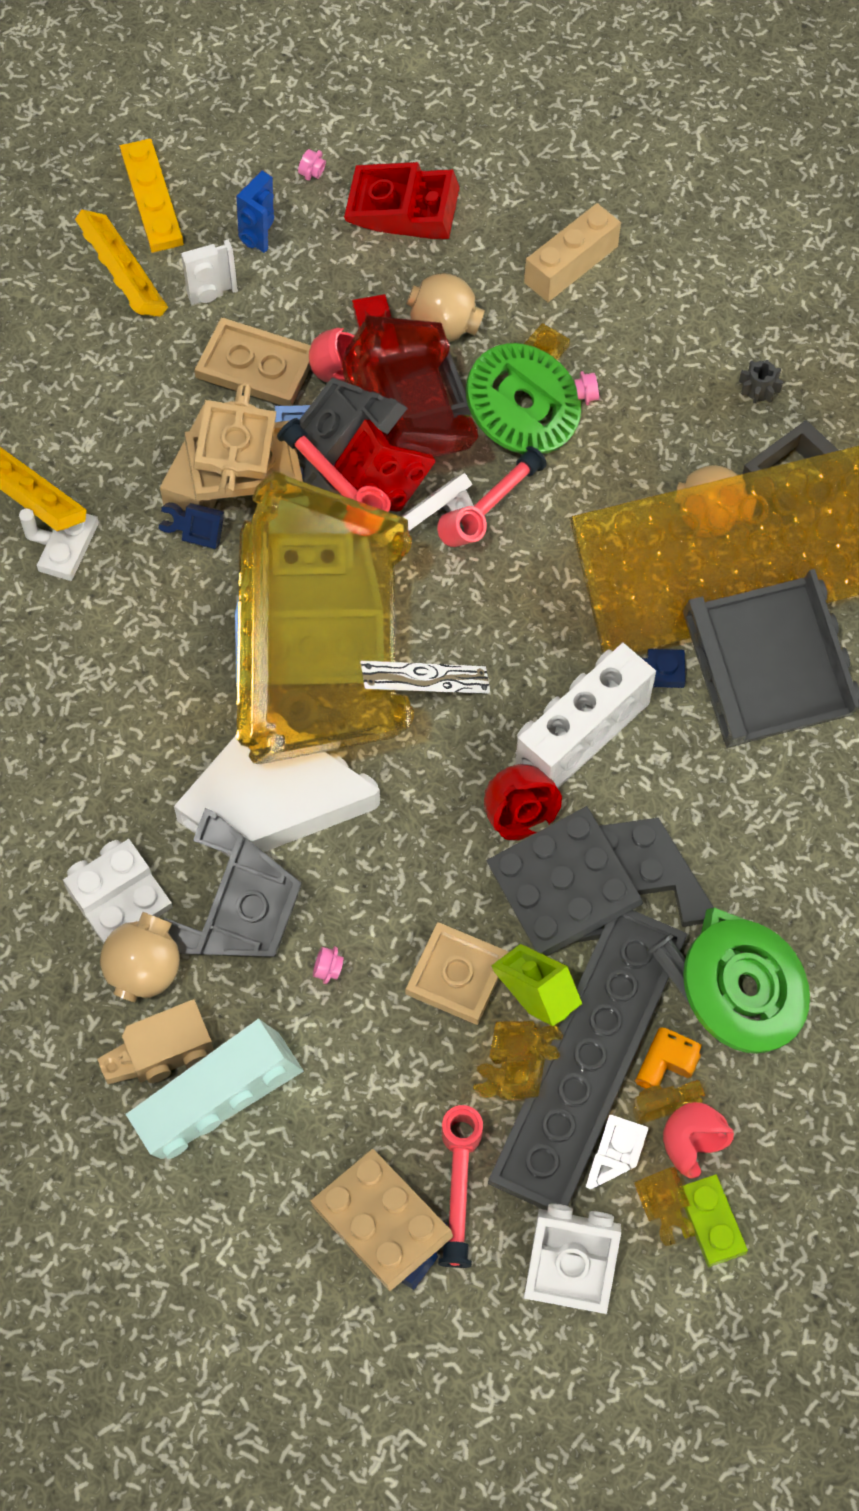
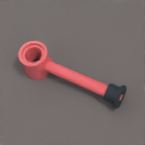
M298 418L287 422L277 434V439L285 441L292 449L297 448L348 502V509L344 515L346 527L357 536H373L390 510L391 503L388 496L382 490L372 486H365L357 491L307 439L308 433L300 426L301 421Z
M526 447L527 452L522 454L516 461L517 466L474 506H467L442 515L437 526L438 535L442 542L450 547H459L482 539L487 528L484 515L526 476H532L536 471H542L546 467V459L543 454L535 447ZM460 522L462 523V525H463V527H464V532L462 531V529H461V527H460Z
M458 1105L451 1108L444 1115L442 1121L443 1143L453 1152L449 1228L452 1231L453 1238L443 1246V1258L438 1260V1265L443 1267L469 1268L472 1265V1261L468 1260V1244L464 1243L469 1153L473 1152L481 1142L483 1121L480 1114L474 1108L467 1105ZM464 1122L473 1128V1133L467 1138H459L452 1133L451 1128L456 1123Z

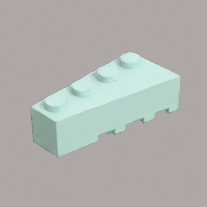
M257 1019L126 1113V1116L150 1155L160 1159L165 1157L172 1159L184 1152L189 1142L201 1135L210 1133L223 1121L304 1072L281 1035L266 1023Z

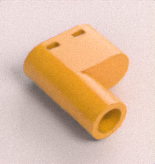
M658 1028L635 1079L636 1084L656 1092L666 1069L686 1078H691L701 1057L699 1052L702 1045L667 1028Z

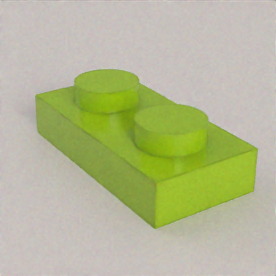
M717 1174L678 1187L677 1192L708 1268L747 1254L748 1249Z

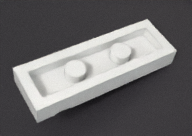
M465 473L451 479L372 538L380 548H383L395 542L441 507L447 512H451L467 506H474L466 491L473 484Z

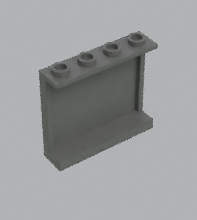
M815 569L809 570L804 578L708 602L704 601L703 596L690 599L683 610L726 748L852 716L859 709V685L856 681H852L848 669L850 668L849 654L845 647L840 646L837 637L839 632L836 616L833 613H829L826 604L827 589L822 579L818 580Z

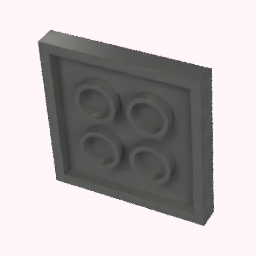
M588 806L486 860L535 951L545 956L556 952L643 904L639 893Z

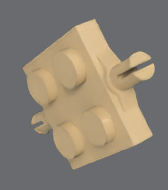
M244 383L237 385L235 401L222 403L205 400L194 459V469L222 474L218 491L220 494L225 495L226 485L229 483L227 496L234 494L236 477L266 480L276 420V411L259 409L249 404L252 391L250 385L246 384L244 396H242Z

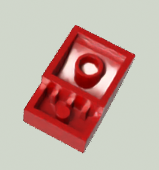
M418 162L356 165L344 218L349 223L377 232L428 239H449L460 187L453 169L422 171Z

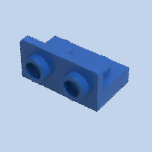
M261 171L236 196L238 237L247 247H255L265 253L268 250V229L274 221L273 177Z

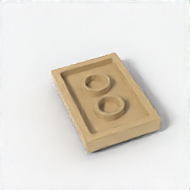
M221 317L194 370L195 377L237 391L238 384L244 383L243 393L245 392L246 384L252 387L250 396L281 406H293L311 369L309 363L311 345Z
M289 421L275 422L266 480L236 477L234 494L231 496H227L229 483L226 485L225 495L220 494L218 491L222 474L194 469V459L200 430L185 432V445L195 500L202 501L302 489L303 479L296 448L292 449L285 441L277 439V434Z
M371 1149L310 1200L319 1215L389 1291L394 1289L453 1238L451 1229L374 1149Z

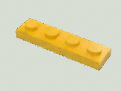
M152 139L119 145L151 253L183 246V237Z
M82 209L75 220L82 229L84 238L92 244L98 253L100 262L108 268L114 277V283L122 289L128 298L130 307L140 315L162 316L168 309V306L105 214Z
M0 447V490L24 508L31 509L35 516L57 532L85 522L86 509Z

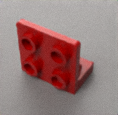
M365 419L334 467L357 491L365 486H372L382 490L390 500L391 507L389 511L399 512L404 508L436 460L430 454L390 445L383 432L371 420Z

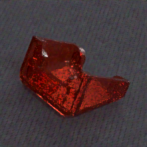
M367 316L346 348L342 360V370L346 383L358 386L368 392L378 393L388 399H395L408 408L388 434L383 432L389 444L430 454L434 458L466 451L471 448L479 437L477 426L472 417L469 415H458L454 418L438 369L444 358L448 356L450 349L449 340L446 338L441 322Z

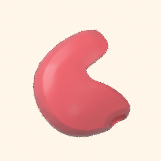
M334 328L322 332L312 341L309 350L311 370L317 378L326 383L331 378L346 383L355 381L362 377L367 366V352L363 342L351 333L341 332L344 328ZM357 349H358L359 352H360V356H361L360 359H358V356H357V353H356V350H357Z
M698 1102L685 1104L673 1112L663 1130V1142L670 1160L682 1175L690 1179L697 1178L701 1174L700 1166L696 1161L698 1152L713 1153L721 1151L731 1144L734 1137L733 1129L728 1125L723 1115L711 1106Z

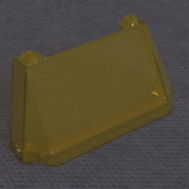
M273 471L257 485L252 498L254 502L258 503L251 522L244 520L240 531L236 739L241 746H246L250 749L248 757L255 764L270 763L393 739L411 728L414 718L413 706L410 705L409 698L406 695H396V690L365 689L360 661L395 662V565L408 554L412 545L411 535L408 534V520Z

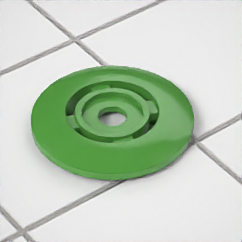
M519 343L498 345L484 352L469 371L466 382V399L472 417L480 429L503 448L524 454L527 452L526 447L532 446L542 454H546L562 447L575 433L581 417V400H578L576 385L564 366L545 351ZM508 373V376L495 390L492 387L495 379L500 375ZM524 391L528 393L532 398V406L529 408L519 406L514 398L515 392ZM550 407H553L550 422L543 426L540 422L548 414Z
M732 919L721 921L708 927L691 944L684 962L685 992L696 1018L714 1038L735 1050L757 1054L777 1050L797 1036L807 1019L810 992L802 963L785 940L771 929L749 920ZM733 950H738L747 953H739L736 955ZM746 974L755 980L757 984L755 996H748L740 990L738 985L740 975ZM739 1014H742V1015H745V1016H758V1015H760V1020L747 1019V1018H745V1017H742V1016L739 1015Z

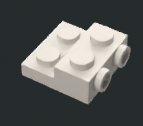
M129 839L122 843L119 840L107 843L101 849L100 857L89 864L85 860L75 863L68 869V877L63 879L67 892L103 944L110 933L120 925L139 921L142 912L159 917L173 908L172 902L152 876L149 866Z
M549 1204L548 1210L539 1209L524 1299L607 1314L621 1237V1224L613 1223L614 1216L604 1212L591 1211L589 1218L572 1215L573 1209L561 1204Z

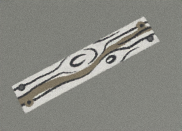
M360 661L365 689L487 694L490 692L486 666Z

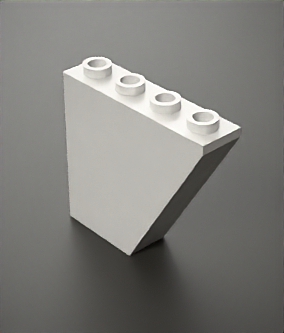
M259 708L175 804L174 809L177 821L195 834L205 808L212 810L259 849L266 852L375 810L380 805V789L370 776L364 773L358 775L348 768V764L335 753L327 754L319 748L317 742L305 733L299 735L289 728L288 723L276 713H271L270 715ZM222 852L223 854H225L226 856H228V857L230 858V854H227V853Z

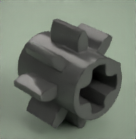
M769 360L750 361L748 371L742 370L739 382L743 384L741 394L748 395L753 399V403L767 400L769 403L772 402L774 392L780 393L783 381L779 379L781 369L775 368Z

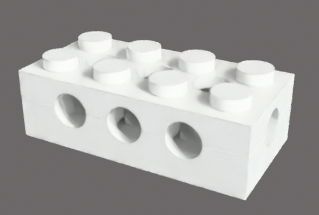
M624 643L620 644L614 651L610 649L605 651L597 660L596 667L587 675L585 673L580 674L572 682L568 693L562 698L557 696L552 699L545 707L544 714L536 722L530 720L520 729L517 734L515 765L528 764L539 768L559 788L649 705L656 670Z

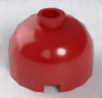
M517 764L500 771L489 782L484 794L485 813L494 830L499 832L501 837L506 840L519 841L536 834L537 832L528 828L545 820L550 825L555 820L562 804V795L554 781L539 768L528 764Z

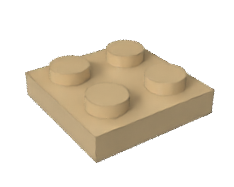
M437 922L405 989V995L478 1025L499 980L491 965L509 952Z

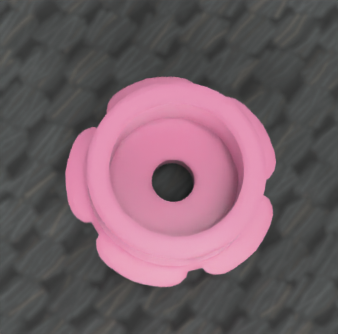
M308 149L304 153L298 167V173L305 176L306 180H311L312 176L319 179L323 173L326 160L321 158L323 155L322 151L318 150L315 152Z
M581 371L580 379L574 380L578 400L585 399V404L589 405L591 401L599 400L597 379L595 373L584 374V371Z
M334 946L333 950L321 947L313 969V977L322 979L323 984H327L330 978L337 980L341 972L344 957L337 955V947Z

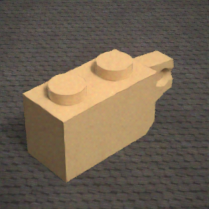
M193 999L126 1026L122 1035L124 1044L98 1058V1062L107 1084L138 1077L140 1083L146 1080L149 1083H156L169 1077L171 1070L186 1065L187 1068L192 1067L213 1052L214 1049L197 1004Z

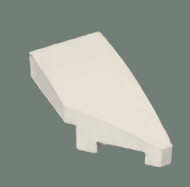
M609 1115L586 1188L593 1189L637 1167L649 1127Z

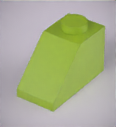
M519 944L491 965L494 973L530 1015L551 1026L565 1020L572 1011L582 1005L568 966L527 946Z

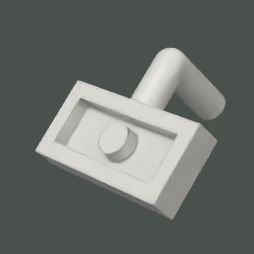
M31 509L21 510L19 517L25 537L30 541L46 545L37 563L38 571L72 581L99 524L98 517L86 513L85 522L58 532L53 530V532L37 527L34 513Z

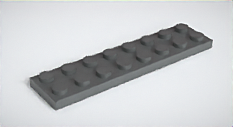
M634 910L605 925L576 988L582 1005L572 1011L565 1020L561 1021L489 1177V1185L543 1210H548L549 1204L569 1205L669 979V975L654 955H648L646 951L659 940L672 933L674 937L671 940L681 952L688 933Z

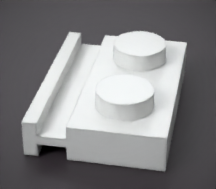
M229 239L224 241L223 246L215 248V245L211 244L181 253L186 290L191 305L199 302H212L217 297L223 296V291L232 289L233 293L238 291L233 249Z

